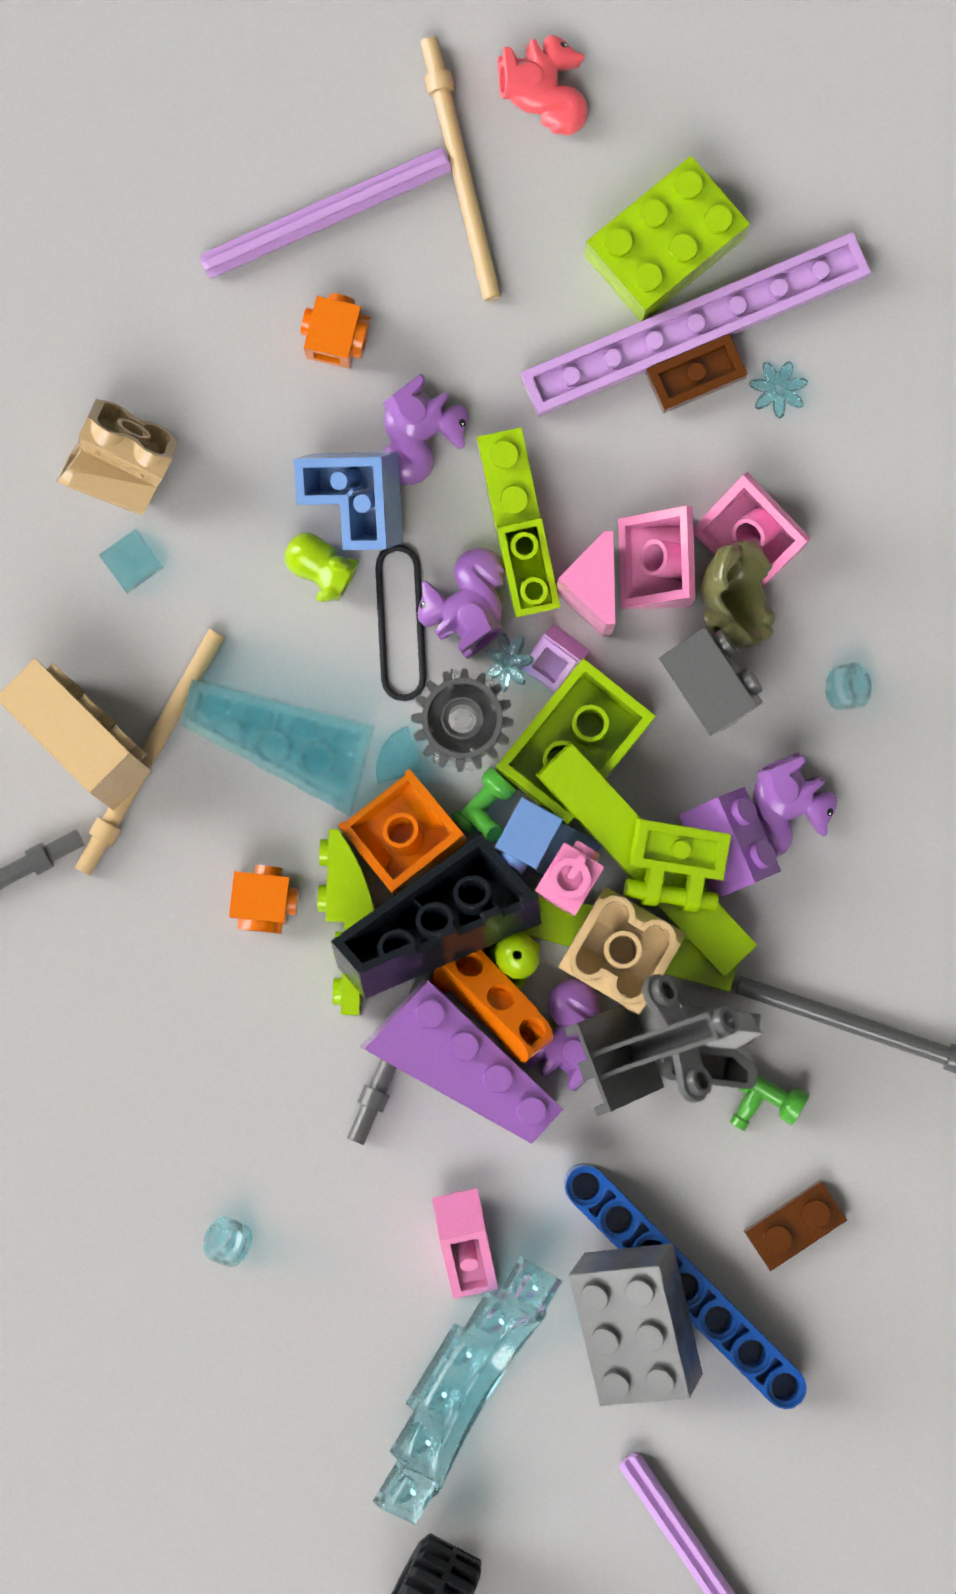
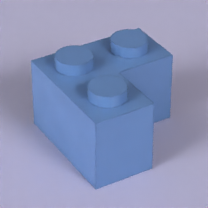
M398 451L312 453L294 459L296 504H340L343 550H383L403 543Z
M521 797L494 850L501 855L517 874L523 876L527 869L543 878L564 842L573 847L575 842L579 841L597 853L601 845L596 840L562 823V818Z

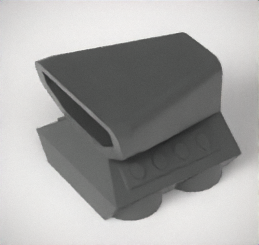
M681 1005L687 1018L714 1010L713 1008ZM734 1011L739 1022L737 1032L720 1040L698 1046L702 1065L711 1076L712 1085L751 1089L757 1083V1067L736 1049L749 1045L757 1036L762 1034L760 1030L761 1014ZM672 1055L665 1057L662 1068L663 1075L669 1080L677 1081Z

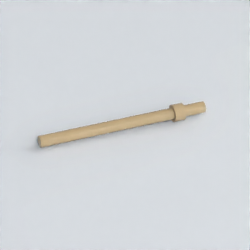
M428 37L420 42L428 72L424 77L428 95L434 97L483 301H493L500 298L501 295L451 94L455 90L451 71L445 69L438 38Z
M211 629L208 630L142 747L147 755L141 761L150 770L225 637ZM145 779L114 810L108 807L102 819L97 817L89 831L92 837L74 868L89 876L92 875L108 844L113 847L121 833L118 827Z

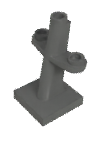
M654 974L644 980L642 993L644 1000L660 1024V1028L644 1033L637 1013H632L623 1005L565 1027L564 1030L567 1037L578 1033L587 1057L586 1060L577 1063L583 1080L595 1078L603 1099V1104L594 1107L597 1116L612 1112L665 1088L655 1061L671 1055L673 1057L678 1089L682 1097L690 1103L704 1100L712 1089V1079L709 1072L702 1065L698 1046L735 1034L738 1030L739 1022L734 1010L729 1006H723L687 1018L677 999L678 991L674 981L667 976Z

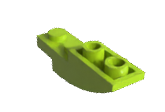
M522 427L477 436L487 495L515 617L561 608Z
M329 829L328 839H320L319 866L327 867V885H318L317 912L326 913V922L344 923V932L375 910L365 875L353 850L338 829ZM335 931V938L343 932ZM343 973L342 978L334 977L332 1004L341 1005L340 1015H361L362 995Z

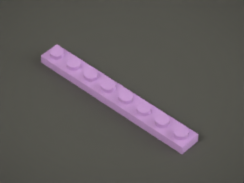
M851 232L520 373V377L536 414L540 417L640 375L652 366L727 334L732 336L869 278L871 271L854 233Z

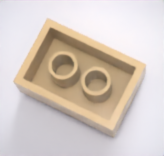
M34 658L0 692V704L91 795L110 809L114 810L152 772L141 761L147 753L117 725L110 730L116 724L115 721L85 695V692L54 663L46 668Z

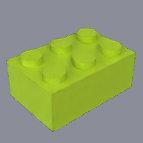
M691 155L586 241L584 256L641 322L650 318L741 243L746 237L750 223Z
M583 658L496 765V771L541 808L562 818V823L569 825L575 817L540 781L536 774L568 743H572L606 780L656 716Z

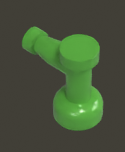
M490 766L482 775L484 787L461 812L455 810L450 817L468 834L471 835L477 829L483 833V836L488 841L495 842L499 840L503 829L492 820L486 811L497 799L509 800L517 790Z
M758 1075L757 1083L753 1088H738L745 1095L737 1113L733 1114L729 1122L735 1127L746 1131L750 1124L749 1120L757 1112L762 1101L766 1100L780 1108V1119L792 1126L803 1110L810 1094L800 1088H794L787 1092Z

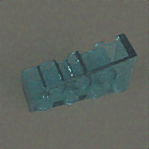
M200 679L191 681L181 725L233 754L241 756L266 772L289 782L303 792L333 806L338 811L348 816L353 813L375 724Z

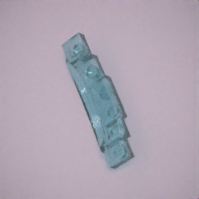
M520 1256L498 1294L496 1295L487 1290L465 1327L463 1328L456 1323L452 1325L406 1401V1404L413 1410V1413L389 1451L397 1461L373 1499V1502L381 1510L413 1525L417 1524L430 1500L441 1491L468 1433L494 1388L520 1349L544 1320L547 1306L561 1285L562 1280Z

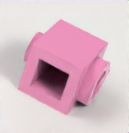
M576 841L573 847L564 842L534 893L574 917L604 869V866L597 863L600 854L579 841Z

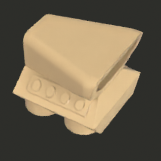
M96 398L78 436L80 442L66 458L56 482L143 516L171 463L179 439L155 423L141 421L133 417L129 411L118 404Z
M604 887L558 968L619 1002L632 1013L640 1014L647 1004L642 993L644 980L654 974L663 976L686 933L611 889Z

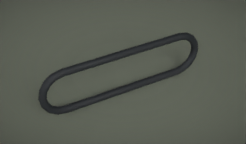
M398 544L381 551L376 559L375 566L380 672L382 686L387 695L398 701H409L421 694L426 683L424 626L418 620V607L422 599L421 567L416 553L411 548ZM395 551L408 554L414 565L419 684L413 692L405 695L398 694L391 689L387 675L382 564L385 557Z

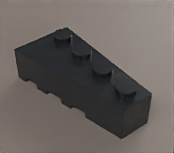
M480 834L331 940L337 967L359 993L367 999L498 943L510 935L524 932L542 924L539 898Z

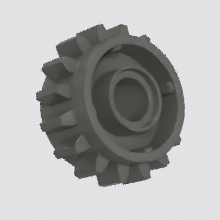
M462 668L460 678L452 679L448 671L443 672V683L440 685L430 680L426 683L430 692L427 698L417 696L415 702L423 708L422 713L411 715L412 722L422 724L423 729L413 734L415 741L427 740L429 744L425 747L423 754L426 757L433 755L435 752L439 754L438 765L441 768H444L450 760L456 762L458 772H463L465 762H472L477 770L482 769L481 758L487 755L491 759L496 760L499 755L494 746L497 743L508 745L510 741L501 731L502 728L513 726L514 719L503 717L502 713L511 707L510 700H498L497 696L502 686L499 683L491 688L486 686V674L483 672L474 680L469 678L466 668ZM462 708L470 710L476 717L475 726L470 731L464 733L453 730L449 725L450 715L455 710Z

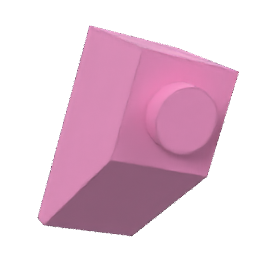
M478 1188L433 1197L438 1235L453 1299L499 1290Z

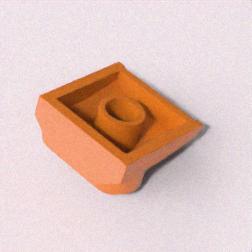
M410 768L404 772L405 775L354 816L345 823L341 822L338 825L393 896L461 849L467 842V838Z

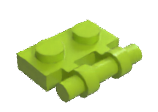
M637 818L629 865L647 868L646 875L643 881L626 879L623 896L640 899L642 905L654 907L659 902L680 906L681 910L685 912L697 913L699 909L715 911L718 905V893L703 891L705 878L724 879L731 834ZM664 872L686 874V884L684 887L662 884Z

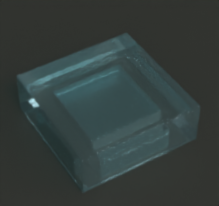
M136 529L99 554L127 594L164 568Z

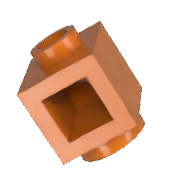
M330 293L328 298L316 296L314 308L306 307L301 323L300 334L306 335L304 344L306 359L350 369L353 357L358 359L363 357L371 317L362 315L361 306L355 305V300L346 295Z
M255 865V873L234 871L229 917L238 919L237 929L282 934V925L288 923V915L296 916L299 888H292V879L282 876L283 868Z

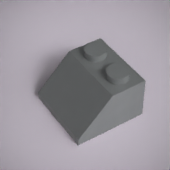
M713 625L703 627L659 657V660L709 736L726 730L764 703L758 695L763 691L758 679L749 668L742 671L733 657V654L737 652L733 641L723 629L716 631Z

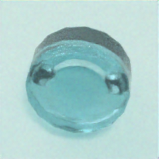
M859 663L843 664L830 671L826 679L825 693L827 701L832 708L846 710L861 708L868 704L872 685L869 673L863 665Z
M223 1216L216 1219L209 1226L204 1237L203 1249L205 1256L209 1260L228 1267L237 1266L244 1260L252 1242L251 1230L247 1225L230 1217Z

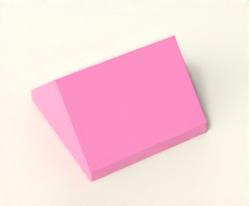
M748 472L728 490L693 528L694 535L714 555L719 548L734 542L751 540L759 543L772 564V569L768 572V576L763 578L762 588L795 558L811 539Z
M686 505L619 518L618 542L621 609L690 608L696 598L693 506Z
M604 531L558 578L557 583L558 595L601 636H611L615 626L613 531Z

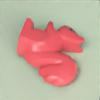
M550 35L544 40L542 51L537 40L530 39V45L526 46L525 58H517L511 47H503V56H498L497 59L499 95L502 99L510 100L526 113L541 115L542 125L550 128L552 133L564 134L565 136L575 134L583 128L587 121V101L583 94L574 87L558 85V72L580 67V63L584 61L585 57L582 53L574 51L566 41L556 35Z

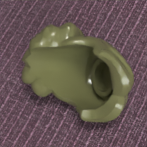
M751 540L738 541L719 548L706 566L700 584V595L704 604V622L707 626L713 625L716 631L723 629L731 638L735 647L739 649L742 647L752 648L759 646L762 641L770 639L773 635L771 625L775 620V614L770 608L765 606L766 596L762 588L763 578L768 576V572L772 569V564L759 543Z

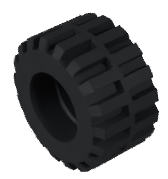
M429 1533L416 1546L392 1594H474L481 1575V1559Z

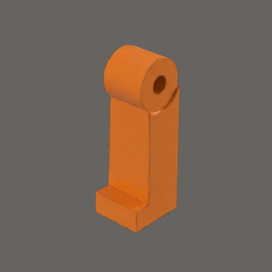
M482 950L435 969L431 981L443 993L449 990L500 1039L504 1048L515 1059L526 1062L553 1041L552 1029L545 1018L538 1012L536 1006Z

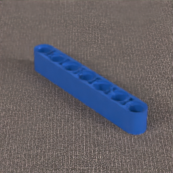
M581 1163L568 1170L564 1179L566 1195L617 1249L640 1247L643 1242L650 1239L658 1240L662 1244L672 1243L597 1167L592 1164ZM580 1173H591L596 1176L598 1181L596 1192L586 1198L574 1194L572 1183L575 1177ZM615 1206L627 1208L631 1215L628 1226L619 1231L611 1230L605 1223L608 1210ZM673 1244L679 1272L690 1273L696 1279L694 1291L690 1295L685 1296L691 1323L770 1403L781 1409H790L799 1405L805 1398L807 1390L806 1381L799 1370ZM716 1306L725 1307L729 1312L727 1324L717 1330L708 1328L705 1325V1315L708 1310ZM747 1340H757L762 1346L760 1357L751 1363L739 1360L738 1350L741 1344ZM783 1373L793 1375L795 1385L789 1394L778 1396L772 1393V1381L776 1376Z

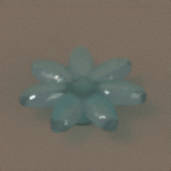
M791 361L786 362L781 367L779 373L770 363L764 362L762 369L766 380L754 379L749 382V386L752 389L763 392L756 401L755 408L760 410L773 402V411L778 419L784 416L786 403L796 408H802L804 405L803 401L794 391L804 388L808 380L805 378L790 379L793 372ZM780 385L783 389L778 390L776 386Z
M500 633L498 636L499 650L493 648L485 650L487 658L495 662L485 672L486 678L493 679L499 676L498 683L502 686L501 692L508 690L511 678L519 685H525L526 679L522 669L532 664L534 658L527 654H520L525 644L524 636L517 637L511 644L507 634Z

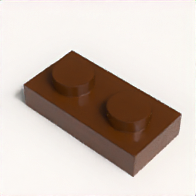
M730 334L646 369L645 372L663 414L742 381L748 375Z
M819 1180L743 1232L771 1272L846 1222L847 1219L823 1182Z

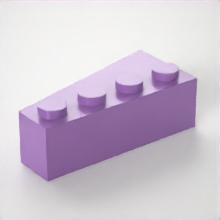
M423 979L360 1046L531 1144L564 1110L428 980Z

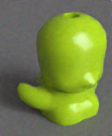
M310 532L294 536L284 553V562L289 571L302 579L315 582L320 590L316 595V599L320 602L339 601L350 585L359 565V561L356 559H345L343 556H337L334 546Z
M519 932L496 943L488 957L509 979H513L514 985L520 990L525 985L527 977L536 971L540 963V946L528 934ZM517 950L522 953V957L518 960L513 957L514 951Z

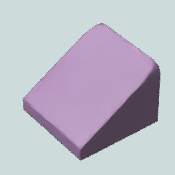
M552 625L541 637L521 666V669L555 693L581 660L586 657L589 650L559 627Z

